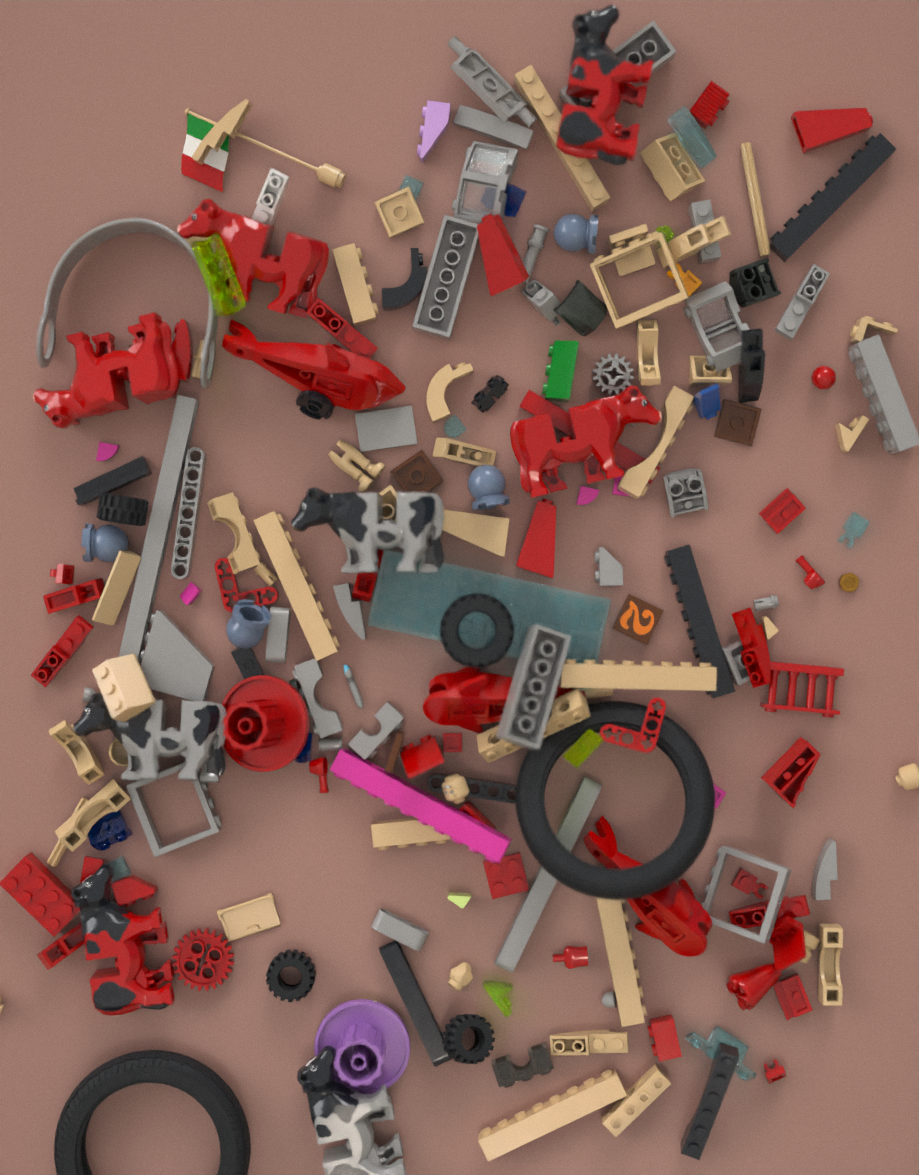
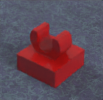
M57 564V569H50V577H56L55 583L73 584L74 565Z
M776 1059L773 1060L775 1064L773 1069L768 1068L766 1063L764 1064L765 1076L769 1084L787 1077L783 1066H779Z

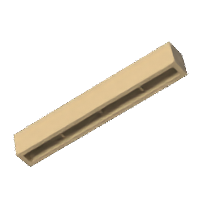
M532 65L514 75L516 86L528 103L534 116L537 117L538 123L591 212L607 204L610 196L588 159L564 154L556 147L562 115Z
M273 511L253 520L316 661L338 652L340 643L337 637L332 636L330 632L332 625L329 619H325L322 614L325 610L321 601H316L314 595L317 592L313 584H309L307 581L308 572L305 566L301 567L298 561L301 559L297 548L293 549L290 543L293 539L290 532H285L283 524H285L281 513L277 514L276 511Z
M565 659L559 678V686L572 688L716 691L717 667H713L711 663L700 662L699 666H692V662H680V665H673V662L662 661L661 665H653V661H642V665L634 664V661H622V664H615V660H603V664L596 663V660H584V663H576V659Z
M596 898L621 1025L625 1027L645 1023L644 1016H647L645 1004L641 1005L640 1000L643 997L642 987L637 985L636 980L640 978L638 967L633 965V960H636L634 948L630 949L629 941H632L631 931L626 929L625 922H629L627 911L622 909V904L625 903V900Z
M616 1069L613 1071L606 1070L596 1079L590 1078L579 1087L573 1086L562 1095L552 1096L548 1102L543 1104L541 1102L537 1103L527 1112L520 1111L510 1120H501L497 1123V1126L481 1130L480 1134H478V1142L487 1161H491L627 1096L626 1090Z

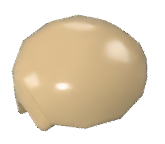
M115 739L109 746V758L115 765L128 766L127 751L124 745L118 739Z

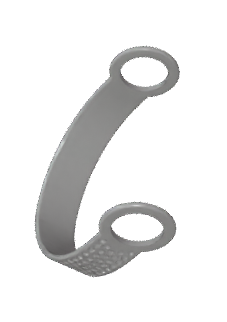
M127 218L105 223L90 230L75 241L59 260L49 281L44 311L37 333L36 349L39 365L42 368H46L51 362L56 340V317L59 299L65 282L76 264L90 250L111 238L129 233L145 232L159 235L174 242L184 249L202 270L209 296V318L202 349L200 379L202 387L204 389L208 388L215 361L218 301L213 281L194 248L170 228L143 218ZM48 322L49 343L46 355L44 356L43 340ZM208 351H209V362H208V369H207V357H208Z

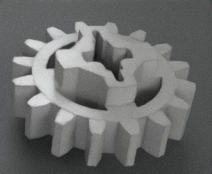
M617 353L614 358H612L611 354H608L607 359L604 357L600 358L602 363H595L598 369L592 370V373L596 374L592 380L598 381L595 387L601 386V393L607 390L609 396L612 391H614L615 395H618L619 390L623 391L625 389L624 386L628 387L631 385L628 380L634 379V376L630 375L634 369L628 368L631 362L625 363V356L619 359ZM611 362V366L609 368L602 369V367L605 364ZM619 364L624 368L625 372L621 371ZM612 370L618 375L614 379H611V375L608 374ZM601 377L605 378L608 382L607 385L603 383ZM617 381H624L620 386L615 387Z

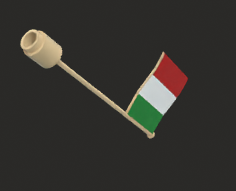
M187 108L185 110V115L188 116L187 136L181 159L182 175L224 193L223 180L229 155L230 137L227 135L218 152L211 149L202 165L195 162L191 158L216 122L190 111V108ZM239 132L236 134L240 138L316 171L318 181L328 186L341 188L344 184L346 174L341 169L327 163L317 168Z

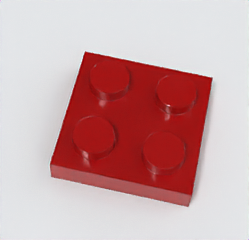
M520 852L505 855L499 863H493L488 860L483 861L492 899L529 890Z

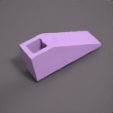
M427 100V107L423 106L422 118H425L424 126H420L419 137L423 138L422 145L418 144L417 156H420V163L426 160L447 130L451 109L450 103Z

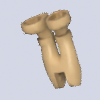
M339 440L336 444L346 453L341 458L339 457L340 455L331 450L328 456L343 472L350 475L355 481L358 480L360 484L359 491L365 493L373 485L374 480L363 474L351 461L358 464L363 470H366L374 479L380 476L385 465L381 462L372 464L369 459L351 444Z

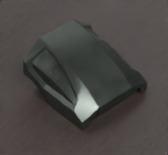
M768 258L730 271L729 285L734 291L737 303L743 308L781 294L770 269Z
M576 280L575 286L554 311L568 325L585 337L599 326L606 317L608 308L582 282Z

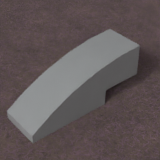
M350 583L333 586L337 602L346 621L362 640L366 639L361 601L353 602Z
M833 839L826 841L816 862L812 880V898L815 900H831L830 880H838L836 841Z

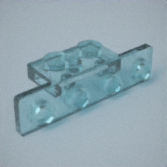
M714 1027L708 1041L695 1032L686 1035L685 1039L689 1041L691 1046L701 1049L711 1059L715 1055L719 1042L738 1048L739 1060L734 1072L737 1073L740 1079L745 1081L756 1077L757 1074L742 1064L749 1047L720 1027Z

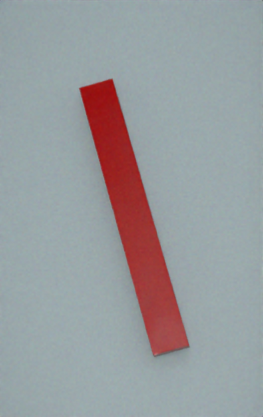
M529 390L519 407L534 416L550 413L553 427L575 439L569 413ZM615 443V463L626 471L646 460L620 443ZM656 466V468H655V469L658 470L657 473H658L659 470H660V467H658V466ZM649 479L647 483L651 485L653 480Z

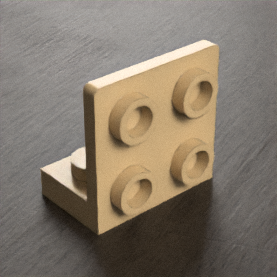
M646 224L609 236L607 242L610 251L618 247L625 249L629 247L630 242L636 239H640V241L647 239L648 229ZM648 246L614 261L618 275L623 276L655 265V260L651 248Z

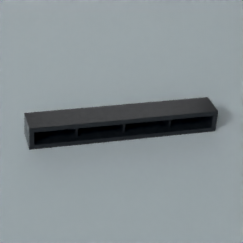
M881 133L876 138L872 135L865 142L867 147L863 151L858 149L851 157L853 161L849 165L845 163L838 170L840 174L836 178L832 176L824 184L826 188L822 192L818 190L811 197L813 201L808 206L804 204L797 211L799 215L795 219L791 217L783 225L785 229L781 233L777 231L770 238L772 241L769 245L770 249L783 262L895 152L896 148Z
M690 544L665 551L664 561L667 567L670 566L672 574H669L672 585H676L678 591L675 593L678 604L681 603L683 607L681 615L683 621H687L689 629H686L689 640L694 642L693 654L695 658H699V662L711 663V666L717 667L716 691L705 692L711 698L735 692Z

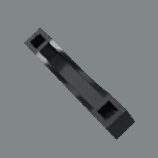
M719 1042L702 1097L682 1137L681 1154L700 1160L738 1063V1048Z

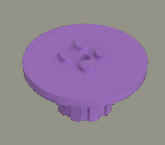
M368 999L347 1001L333 1008L320 1023L314 1043L315 1056L325 1046L331 1045L336 1049L334 1059L335 1081L362 1094H372L377 1092L381 1085L386 1084L388 1088L394 1084L403 1074L410 1055V1037L403 1020L390 1007Z

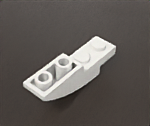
M273 168L270 169L256 202L257 207L252 216L253 219L273 225L286 191L289 176Z

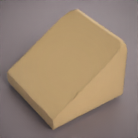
M762 616L760 618L766 640H769L779 629L767 616Z

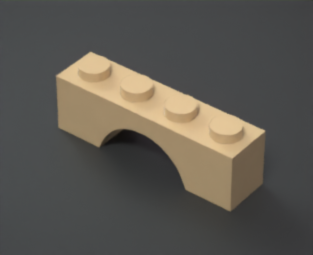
M232 492L208 501L207 505L213 521L227 524L234 533L235 546L233 551L227 556L233 574L260 565V556L252 544L253 537L246 528V519L240 512L238 498Z
M112 779L55 830V833L59 840L73 852L87 839L91 827L101 817L110 812H117L131 798Z
M819 924L818 1000L823 1006H842L843 986L840 979L839 957L840 951L843 948V928L839 924Z

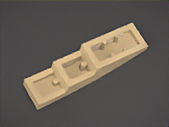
M245 99L220 119L201 141L191 158L202 165L211 149L219 151L227 135L234 139L253 106L251 102Z

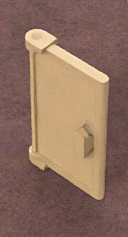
M272 893L226 909L217 910L218 918L222 922L228 942L281 925Z

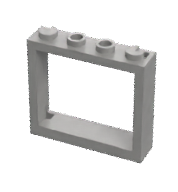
M186 761L158 772L159 779L183 770L187 764ZM201 769L198 772V781H193V784L211 828L164 847L139 788L155 780L142 779V781H135L126 785L154 857L221 830V818L215 814L213 809L215 808L214 800L212 797L209 798L206 791L208 790L207 783L200 782Z
M724 845L717 851L716 859L718 861L716 867L714 866L711 870L710 877H712V880L705 889L706 899L701 905L710 914L728 854L779 872L759 934L710 916L713 925L763 944L769 943L792 868Z

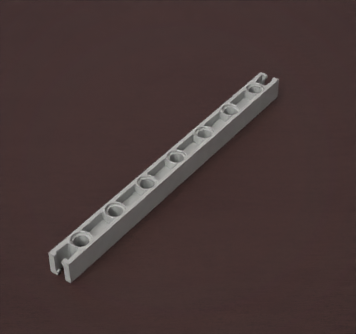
M180 395L177 396L119 653V657L135 654L139 664L199 405L197 399Z

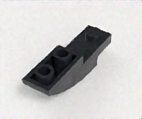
M761 328L742 330L741 365H739V403L758 401L761 394L765 369L763 330Z

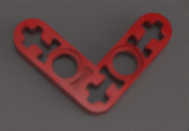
M220 558L216 561L215 571L223 606L228 612H232L233 609L231 606L228 607L230 596L225 597V593L236 592V595H232L233 601L237 602L246 599L249 594H254L256 596L255 605L258 606L271 604L278 600V590L272 586L239 593L236 576L233 574L228 559ZM222 561H224L225 564H229V567L226 568L227 574L231 573L232 577H224L221 579L220 575H224L223 569H219V566L222 565ZM227 579L233 582V588L230 591L225 590L223 587V583ZM269 589L275 593L271 601L269 598H263V603H260L258 591H261V595L267 594Z
M661 698L650 700L641 733L607 724L600 730L601 739L606 743L641 753H651L655 749L665 714V701ZM656 702H659L660 706L663 707L657 712V716H661L660 719L648 716L649 713L653 715L654 707L651 706L652 704L655 705ZM650 720L656 721L658 725L654 731H650L646 727L647 722ZM612 729V733L618 735V731H622L619 735V742L615 741L616 737L610 736L607 739L606 734L603 732ZM644 732L649 735H656L655 738L651 736L650 744H652V747H648V749H644V745L641 744L647 738V735H643ZM631 734L634 738L633 742L625 744L622 741L623 735Z

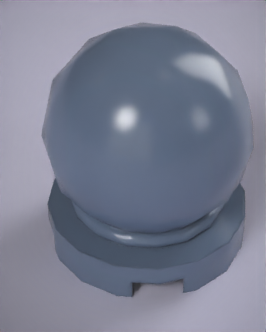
M576 213L564 215L558 220L553 231L556 243L568 252H578L583 248H588L587 254H595L598 215L591 214L588 220Z
M481 465L471 472L468 479V489L470 494L476 499L475 502L471 503L472 511L496 508V505L503 504V506L510 504L509 496L502 494L505 489V478L499 469L492 465Z
M85 524L82 532V547H86V555H82L84 562H93L95 557L103 562H115L119 551H127L128 537L119 527L109 524L95 529L94 524Z
M243 599L239 600L233 607V616H231L227 623L226 633L228 640L234 646L249 649L256 646L262 640L264 628L268 626L271 618L270 611L264 605L261 608L253 604V600Z

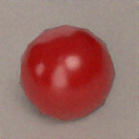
M820 366L812 373V383L820 390L829 389L835 384L836 373L829 366Z

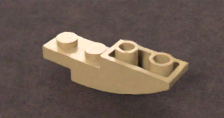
M721 216L707 224H700L669 241L668 246L675 263L698 253V250L730 236L731 232L725 217ZM660 247L657 252L663 268H666L669 264L662 247Z
M588 1030L550 1035L551 1055L628 1053V1032Z

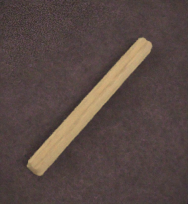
M746 142L741 144L740 149L760 256H767L771 251L751 143Z

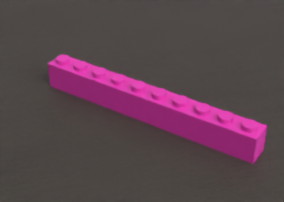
M346 748L339 750L330 768V771L334 772V776L337 778L349 780L352 786L367 790V794L374 798L380 797L386 805L400 808L401 813L418 818L417 821L423 825H431L437 833L451 836L452 841L469 846L468 849L474 853H482L490 862L499 863L512 841V838L400 777L385 771V769L367 759L364 760L361 756Z

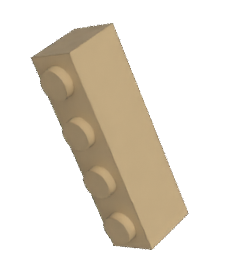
M355 243L332 249L354 325L358 326L377 320L376 315L379 312L376 303L372 304L370 296L374 295L371 284L367 285L365 278L368 277L366 267H361L360 259H363L360 247L356 248Z
M416 817L371 823L373 848L378 847V850H386L390 848L389 846L397 845V848H405L411 843H416V846L427 845L430 841H435V844L446 843L450 836L437 833L434 827L429 824L426 826L419 823Z

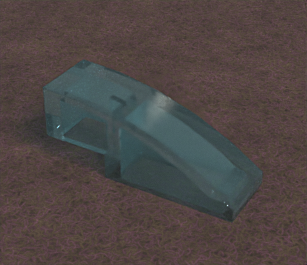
M683 106L669 117V124L679 135L681 143L701 169L717 157L704 132L686 106Z

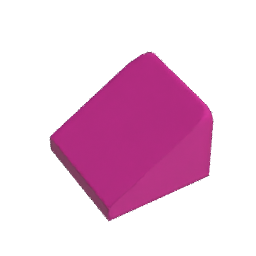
M190 582L180 594V598L186 605H191L202 590Z

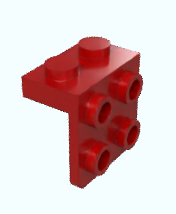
M787 915L777 920L769 943L773 944L775 969L780 972L805 959L806 947L802 923Z

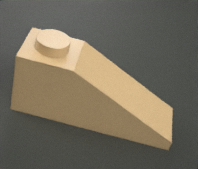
M437 437L433 451V457L477 467L481 465L493 466L496 456L495 450L449 438Z

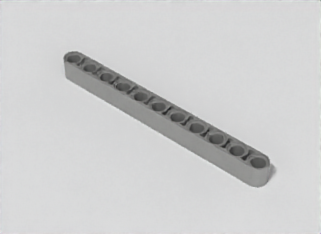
M585 776L555 835L570 852L602 787V784ZM540 866L494 963L511 973L515 969L557 882L542 866Z

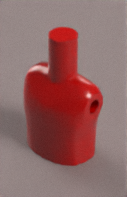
M567 946L564 949V954H553V962H564L568 969L588 966L587 946Z

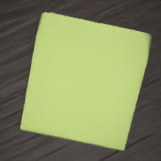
M449 892L447 898L464 909L471 898V893Z

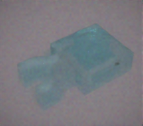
M852 512L843 526L846 532L837 541L842 543L844 538H848L849 543L846 547L851 548L854 544V537L860 538L870 521Z

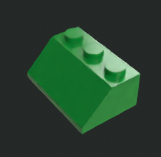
M555 340L554 345H550L548 356L551 357V363L546 365L545 371L548 381L543 384L542 394L545 395L546 400L568 403L579 341Z

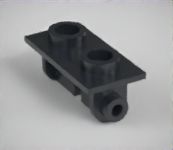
M498 375L493 376L488 380L487 386L475 394L474 400L471 403L478 407V410L482 413L487 412L496 402L492 396L494 395L499 399L508 390L509 384L504 381V378Z

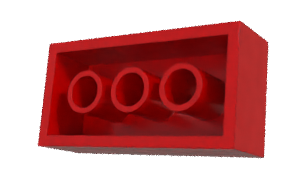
M32 853L26 855L0 882V886L53 937L60 933L80 912V907H75V900L71 896L72 891Z

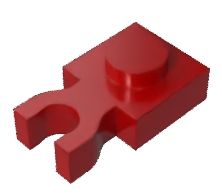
M742 868L739 869L731 883L732 886L748 895L753 891L755 896L761 900L763 896L758 893V889H768L767 885L756 883L758 878Z

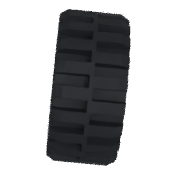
M479 593L464 595L450 604L442 617L440 624L441 642L447 654L463 666L472 668L489 667L499 662L508 653L513 643L515 630L510 612L503 603L492 596ZM473 612H481L488 615L495 624L496 632L493 641L481 649H473L466 646L459 636L458 630L461 620Z

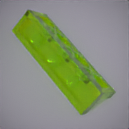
M214 234L205 241H194L190 244L218 317L232 316L246 307V302L220 235ZM214 241L217 246L216 253L213 252L211 243ZM220 260H222L224 264L223 270H220L219 268ZM226 278H229L231 282L230 288L226 286ZM233 296H236L237 301L239 303L235 307L232 301Z

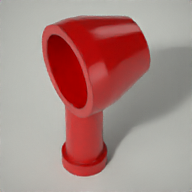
M803 555L795 561L807 573L803 581L811 590L826 583L804 559Z
M319 757L309 762V771L319 776V793H328L327 758Z

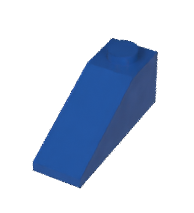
M718 384L699 391L694 395L693 403L700 419L704 417L707 420L717 416V411L721 410Z

